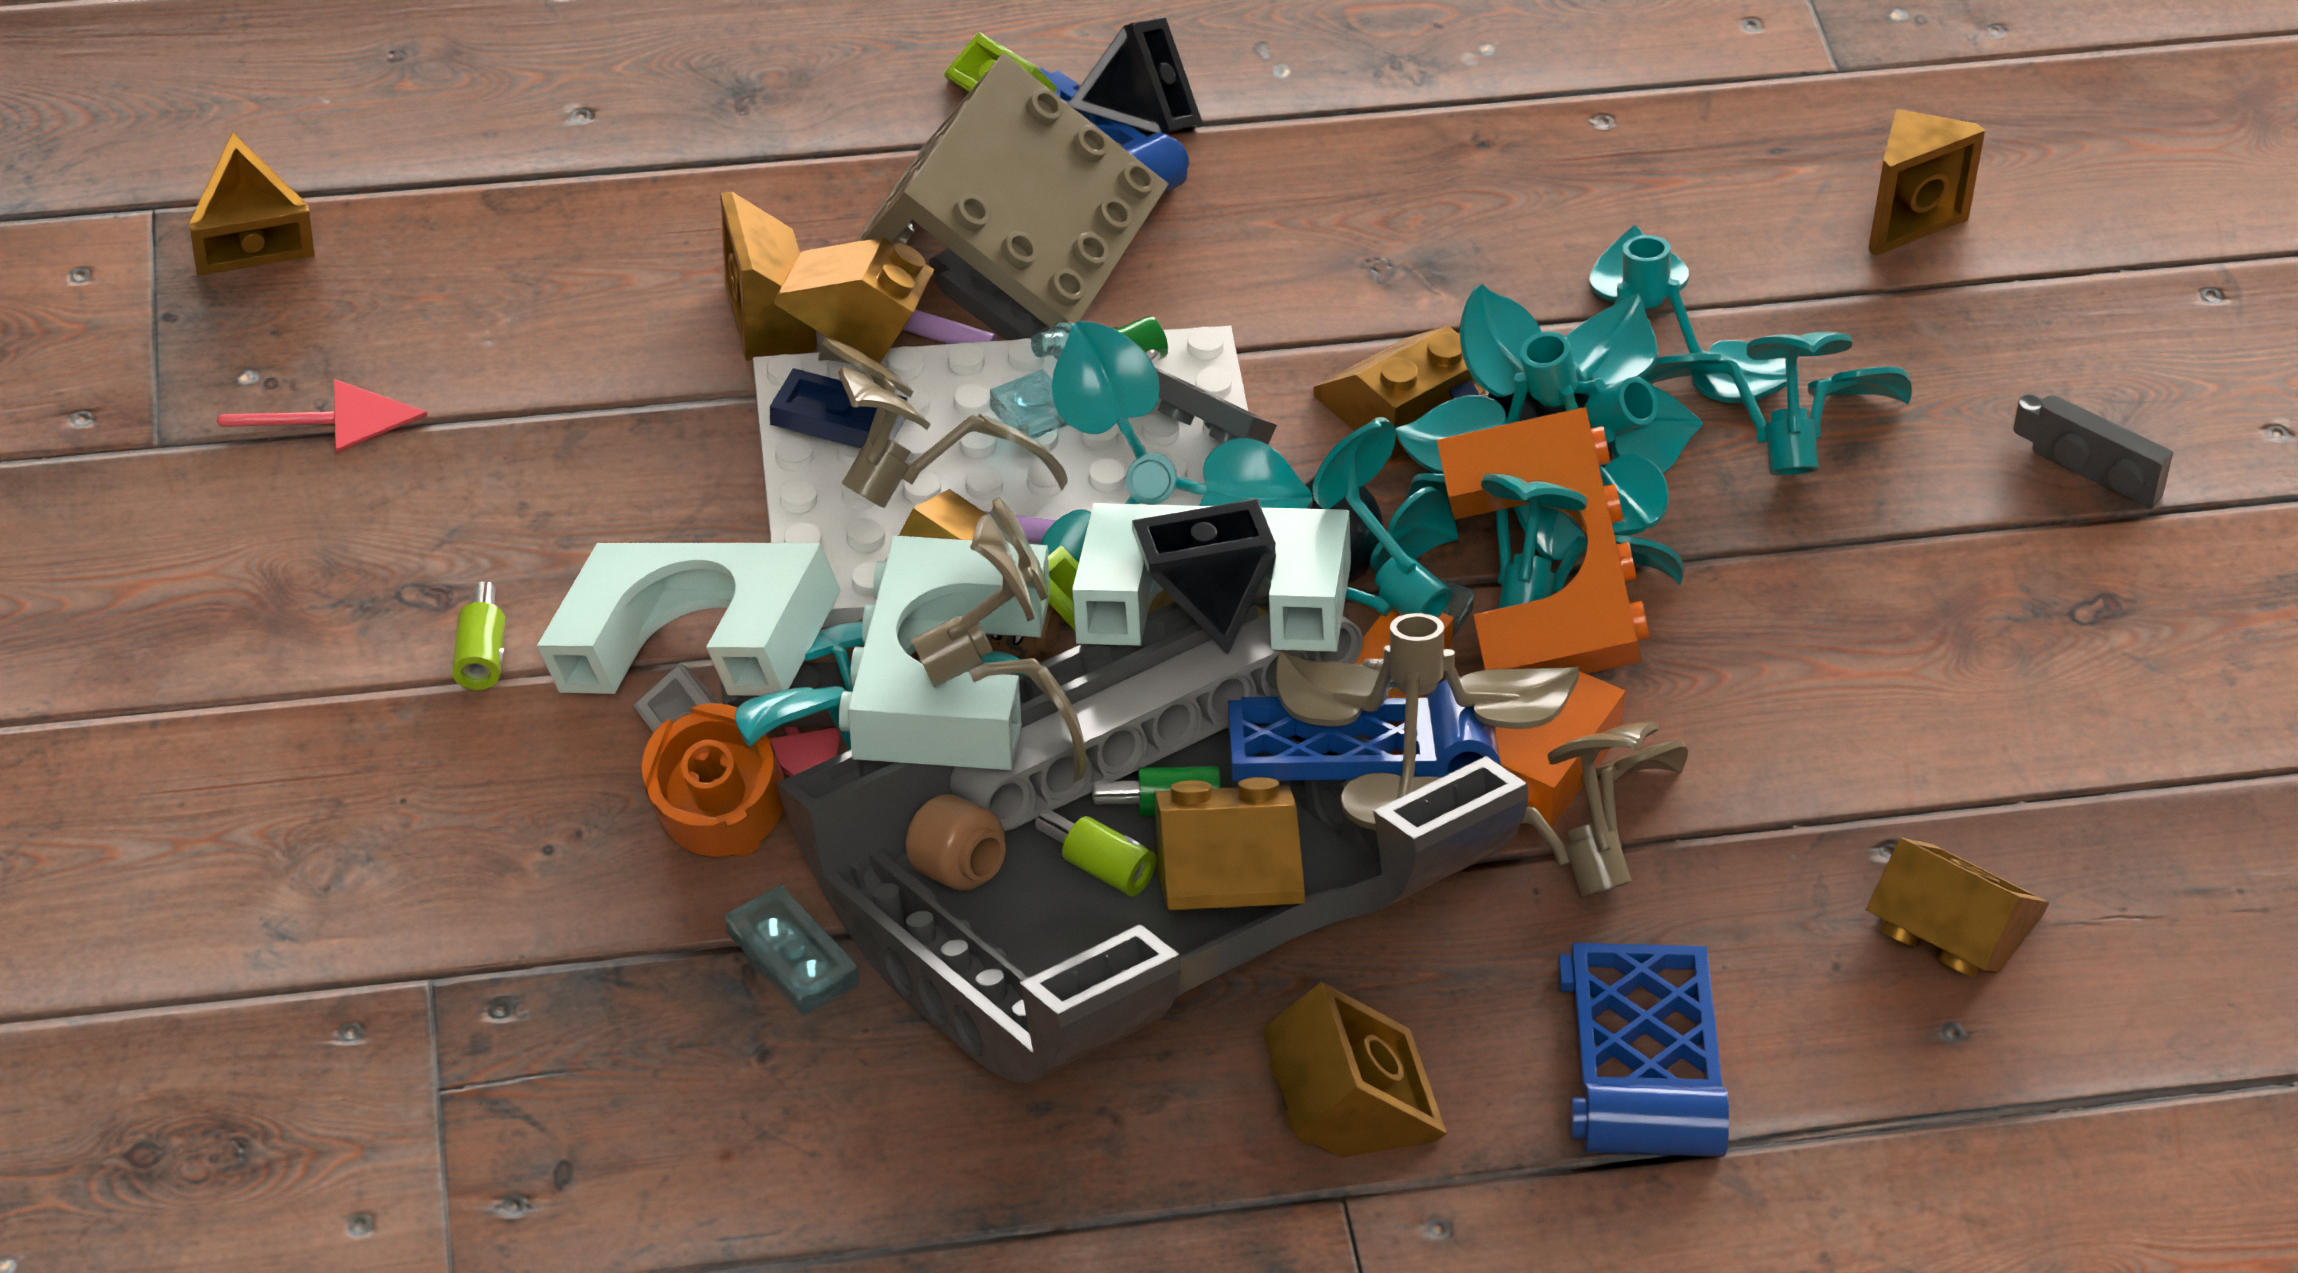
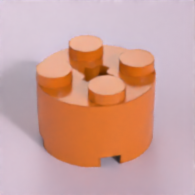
M705 703L691 707V713L673 722L669 718L650 737L641 763V773L645 789L664 832L676 844L698 855L722 857L752 854L760 847L762 840L776 826L784 809L777 783L785 780L768 736L765 734L752 747H749L737 728L735 720L737 707L721 703Z

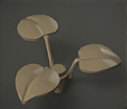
M823 338L820 342L819 361L831 360L851 364L870 374L874 380L872 381L868 377L843 366L838 372L852 407L877 408L867 440L842 481L843 485L867 500L885 508L902 479L913 485L917 476L924 468L969 432H979L1010 440L1025 447L1045 463L1061 490L1067 484L1068 479L1064 468L1045 447L1024 432L980 413L978 416H969L909 465L905 461L911 451L889 438L898 415L921 425L926 430L930 427L931 424L914 407L894 394L895 389L910 398L914 391L893 371L879 362L868 358L853 347L828 338Z
M998 497L993 500V507L990 513L978 520L970 549L985 557L1002 574V588L963 617L959 615L911 640L934 687L969 671L974 683L991 675L1024 673L1028 675L1058 708L1067 724L1074 751V783L1084 777L1086 770L1084 739L1077 715L1070 701L1044 664L1040 666L1039 662L1034 658L984 663L981 658L993 652L979 623L982 619L1014 596L1018 599L1027 621L1034 619L1032 603L1027 584L1031 580L1041 601L1049 597L1042 568L1034 551L1028 544L1019 521L1005 502ZM1006 539L1018 553V565L1012 558Z
M1412 613L1399 616L1391 622L1390 645L1384 647V662L1380 672L1369 667L1351 663L1306 660L1281 651L1276 668V690L1278 698L1288 714L1301 722L1318 726L1348 725L1360 717L1362 710L1367 712L1377 711L1380 704L1384 703L1388 697V684L1391 678L1397 682V688L1401 692L1406 693L1401 776L1390 773L1362 775L1350 781L1342 792V810L1348 819L1361 827L1376 830L1374 810L1440 779L1438 777H1414L1419 695L1433 692L1437 687V682L1445 675L1457 705L1461 707L1474 706V716L1479 722L1493 727L1508 729L1534 728L1551 722L1561 713L1578 682L1579 667L1491 669L1476 671L1459 678L1454 666V651L1451 649L1444 650L1443 622L1432 615Z
M1657 721L1629 723L1612 728L1604 733L1586 735L1559 746L1547 755L1551 765L1581 756L1584 774L1582 779L1586 785L1593 823L1567 831L1571 844L1566 846L1535 807H1528L1527 805L1522 823L1531 824L1537 829L1554 851L1558 866L1571 864L1581 897L1632 882L1617 832L1614 782L1628 771L1643 769H1663L1678 773L1683 771L1688 756V749L1684 740L1661 742L1640 749L1644 738L1659 729ZM1612 747L1636 750V752L1615 758L1595 768L1594 761L1601 750ZM1599 779H1601L1602 801L1598 785Z

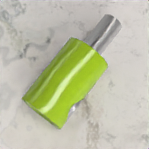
M479 582L474 586L473 602L460 610L457 619L452 676L459 685L471 690L491 688L498 682L501 674L506 620L502 610L494 605L496 588L490 582L487 583L485 602H483L485 582Z
M1044 809L1039 813L1047 821L1068 832L1067 834L1038 817L1036 819V829L1063 843L1062 857L1065 861L1131 897L1138 895L1149 883L1157 863L1155 852L1090 816H1084L1074 824L1049 809Z

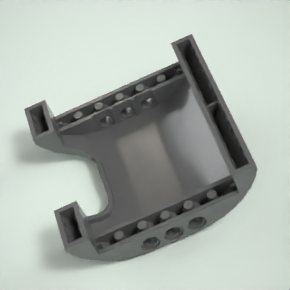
M1175 601L1148 614L1141 646L1081 644L1039 664L1040 666L1044 664L1072 705L1199 646L1212 638ZM1252 602L1242 625L1259 618L1256 603ZM1015 674L1019 675L1021 728L1059 711L1029 676ZM1264 723L1254 725L1264 729L1272 724ZM1229 727L1145 767L1219 766L1220 788L1238 787L1240 782L1232 781ZM1362 734L1354 738L1364 743L1370 741ZM1297 735L1288 738V740L1297 744L1306 740ZM848 750L777 783L780 799L807 863L845 930L869 963L907 1003L975 1061L990 1072L1008 1081L1025 1084L1042 1079L1160 1020L1172 1007L1174 999L1179 995L1279 945L1320 927L1344 919L1366 915L1390 906L1502 850L1515 837L1525 816L1529 799L1528 786L1525 781L1485 756L1374 810L1376 830H1371L1355 824L1343 813L1342 792L1344 787L1352 780L1278 781L1279 785L1290 786L1297 807L1305 904L1167 910L1157 871V863L1155 871L1146 887L1134 897L1128 896L1065 861L1062 857L1063 843L1036 829V819L1015 829L1004 831L1006 854L1001 868L991 879L971 891L952 890L917 872L912 867L906 853V835L909 824L915 813L928 800L941 794L953 795L950 789V777L955 766L852 759V750ZM1331 750L1322 754L1324 756H1341ZM1263 751L1253 757H1266L1274 755H1271ZM1138 770L1116 781H1138ZM1090 792L1053 810V812L1074 824L1080 818L1090 816L1122 835L1137 841L1155 852L1157 856L1156 817H1139V804L1096 805L1092 797L1093 792ZM1041 816L1038 817V818H1040L1041 820H1043V821L1049 823L1050 825H1052V826L1058 828L1059 830H1061V831H1063V832H1065V833L1068 834L1067 831H1065L1064 829H1062V828L1056 826L1055 824H1053V823L1047 821V820L1044 819L1043 817H1041Z

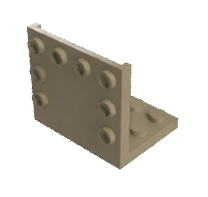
M1002 53L922 146L855 242L884 237L893 244H905L915 231L911 220H914L1065 339L1073 324L1080 321L1167 188L1168 183L1005 53Z

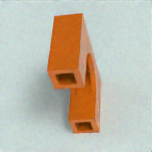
M1586 407L1436 439L1454 520L1511 507L1529 505L1528 502L1503 499L1486 492L1481 486L1484 474H1505L1521 478L1525 482H1549L1579 492L1587 498V505L1584 510H1567L1542 505L1557 510L1569 517L1582 530L1588 541L1584 562L1573 580L1557 593L1544 599L1473 614L1485 670L1567 668L1568 666H1578L1579 671L1588 674L1642 662L1638 641L1650 638L1642 600L1629 602L1625 582L1637 579L1629 542L1616 544L1612 523L1624 521L1616 484L1603 486L1599 466L1611 463L1603 426L1590 428Z
M1393 609L1385 617L1380 615L1363 637V647L1354 664L1369 667L1380 672L1384 662V647L1390 645V624L1394 619L1402 616ZM1442 613L1438 619L1444 624L1445 650L1451 649L1454 617ZM1581 671L1578 673V682L1565 707L1551 722L1526 729L1495 727L1501 766L1527 783L1529 794L1528 807H1535L1551 828L1554 827L1583 787L1582 775L1584 774L1581 756L1551 765L1547 755L1552 750L1569 741L1586 735L1604 733L1622 724L1626 690ZM1391 678L1388 684L1387 698H1406V693L1401 692L1397 688V682ZM1386 722V723H1389V724H1391V725L1397 727V726H1399V725H1401V724H1403V723H1405V722ZM1610 748L1601 750L1599 752L1597 758L1594 761L1595 768L1599 765V763L1605 757ZM1396 749L1390 752V754L1403 755V752Z

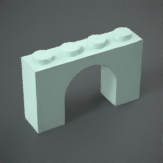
M1093 503L1072 589L1076 644L1141 646L1150 605L1163 588L1147 571L1132 532V520L1211 506ZM1262 508L1276 542L1275 554L1261 582V585L1270 591L1271 650L1337 652L1351 566L1349 510Z
M893 536L887 561H877L873 581L876 603L866 604L863 613L862 638L865 646L855 647L852 654L851 684L854 687L853 692L843 691L840 700L839 727L841 731L850 732L852 759L1012 770L1021 730L1019 675H991L974 683L970 673L965 672L934 687L923 664L910 656L916 651L911 640L912 638L959 615L963 617L1002 588V574L985 557L970 549L971 540ZM1007 543L1012 558L1018 565V553L1011 543ZM1029 544L1042 568L1049 595L1047 599L1041 601L1032 580L1027 584L1034 619L1027 621L1018 599L1014 596L979 622L985 634L1041 637L1050 598L1048 545Z
M597 543L541 637L537 647L559 693L615 694L639 650L659 628L682 615L697 610L727 608L706 648L727 695L762 696L790 688L805 660V653L814 643L841 590L821 543Z

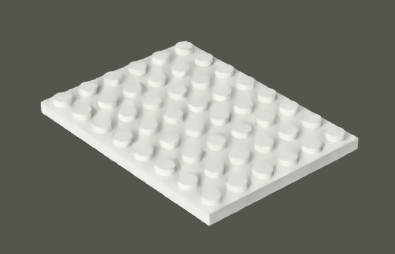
M1231 326L1164 330L1168 343V354L1165 358L1158 360L1154 364L1156 368L1248 411ZM1068 336L1065 339L1062 337L1023 338L1019 340L890 348L880 364L893 371L914 391L910 398L895 389L894 394L907 397L908 403L931 424L928 430H926L921 425L907 418L904 421L894 441L911 451L905 461L906 463L911 465L969 416H978L980 413L1008 424L1040 443L1062 465L1068 482L1064 489L1061 490L1045 463L1025 447L1010 440L979 432H969L924 468L917 476L913 485L902 479L885 508L874 504L842 484L861 448L770 425V405L793 368L841 380L838 372L842 366L874 381L870 374L851 364L831 360L819 361V353L753 357L770 543H821L841 590L822 628L857 622L863 617L865 605L876 603L873 581L877 561L886 560L893 536L900 534L913 507L948 489H951L982 511L990 512L993 507V500L1000 497L1014 515L1058 520L1064 514L1077 509L1092 511L1093 503H1126L1131 496L1126 486V474L1129 466L1136 458L1122 435L1118 424L1116 423L1111 429L1101 434L1083 433L1068 425L1059 415L1054 405L1051 387L1053 372ZM1158 399V403L1150 413L1141 417L1128 418L1147 453H1160L1168 457L1175 465L1178 477L1205 483L1203 477L1204 462L1216 447L1223 444V442L1208 435L1213 424L1196 416L1191 426L1157 411L1162 401L1161 399ZM1175 489L1168 499L1155 505L1199 506L1204 495ZM1028 542V544L1040 545L1039 543ZM1260 584L1255 597L1269 596L1270 591Z

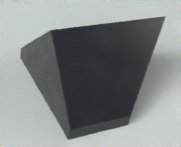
M1166 17L1131 22L1123 26L1068 103L1072 108L1155 133L1162 132L1165 134L1195 128L1203 124Z
M1258 498L1132 520V532L1149 575L1228 654L1276 549V542Z

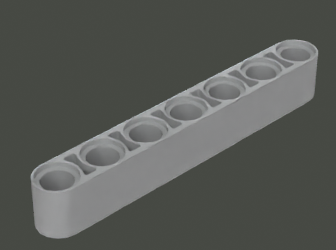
M1269 612L1240 627L1228 654L1211 639L1072 704L1085 744L1086 770L1082 779L1073 783L1074 751L1072 739L1060 711H1057L1021 728L1012 770L955 766L950 777V789L953 795L965 798L994 813L999 818L1004 831L1015 829L1040 817L1039 813L1044 809L1053 811L1092 792L1095 782L1116 781L1137 771L1138 768H1143L1229 727L1228 700H1241V697L1278 696L1276 690V668L1281 651L1306 660L1354 664L1363 647L1361 630L1353 622L1342 616L1337 652L1271 650Z

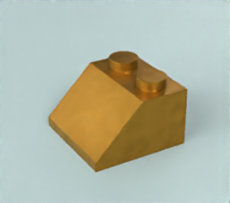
M733 192L720 193L725 286L745 361H752L753 357L816 352V330L773 303L801 254L793 229Z
M884 237L802 251L773 303L827 338L849 345L868 358L880 363L914 313L934 269L926 265L922 255L912 247L903 243L893 244Z
M1445 326L1407 337L1314 386L1313 396L1354 431L1377 417L1387 418L1395 426L1396 430L1397 427L1416 421L1438 405L1452 400L1449 390L1472 380L1480 395L1485 394V389L1476 382L1465 364L1461 351L1460 335L1451 327ZM1397 434L1394 449L1388 459L1389 461H1393L1407 453L1400 444Z
M1256 777L1241 780L1238 783V787L1211 789V784L1207 782L1181 781L1172 784L1171 791H1155L1157 871L1167 910L1305 904L1297 807L1289 785H1279V782L1272 778Z
M1900 837L1865 910L1883 919L1879 927L1881 932L1913 947H1916L1919 938L1942 949L1938 958L1940 962L1959 972L1975 977L1979 968L1986 971L2000 972L2044 915L2050 902L1934 844Z
M1320 982L1262 1028L1271 1056L1269 1068L1281 1086L1288 1108L1286 1112L1287 1123L1292 1132L1305 1144H1315L1344 1158L1437 1142L1447 1134L1411 1030L1406 1026Z

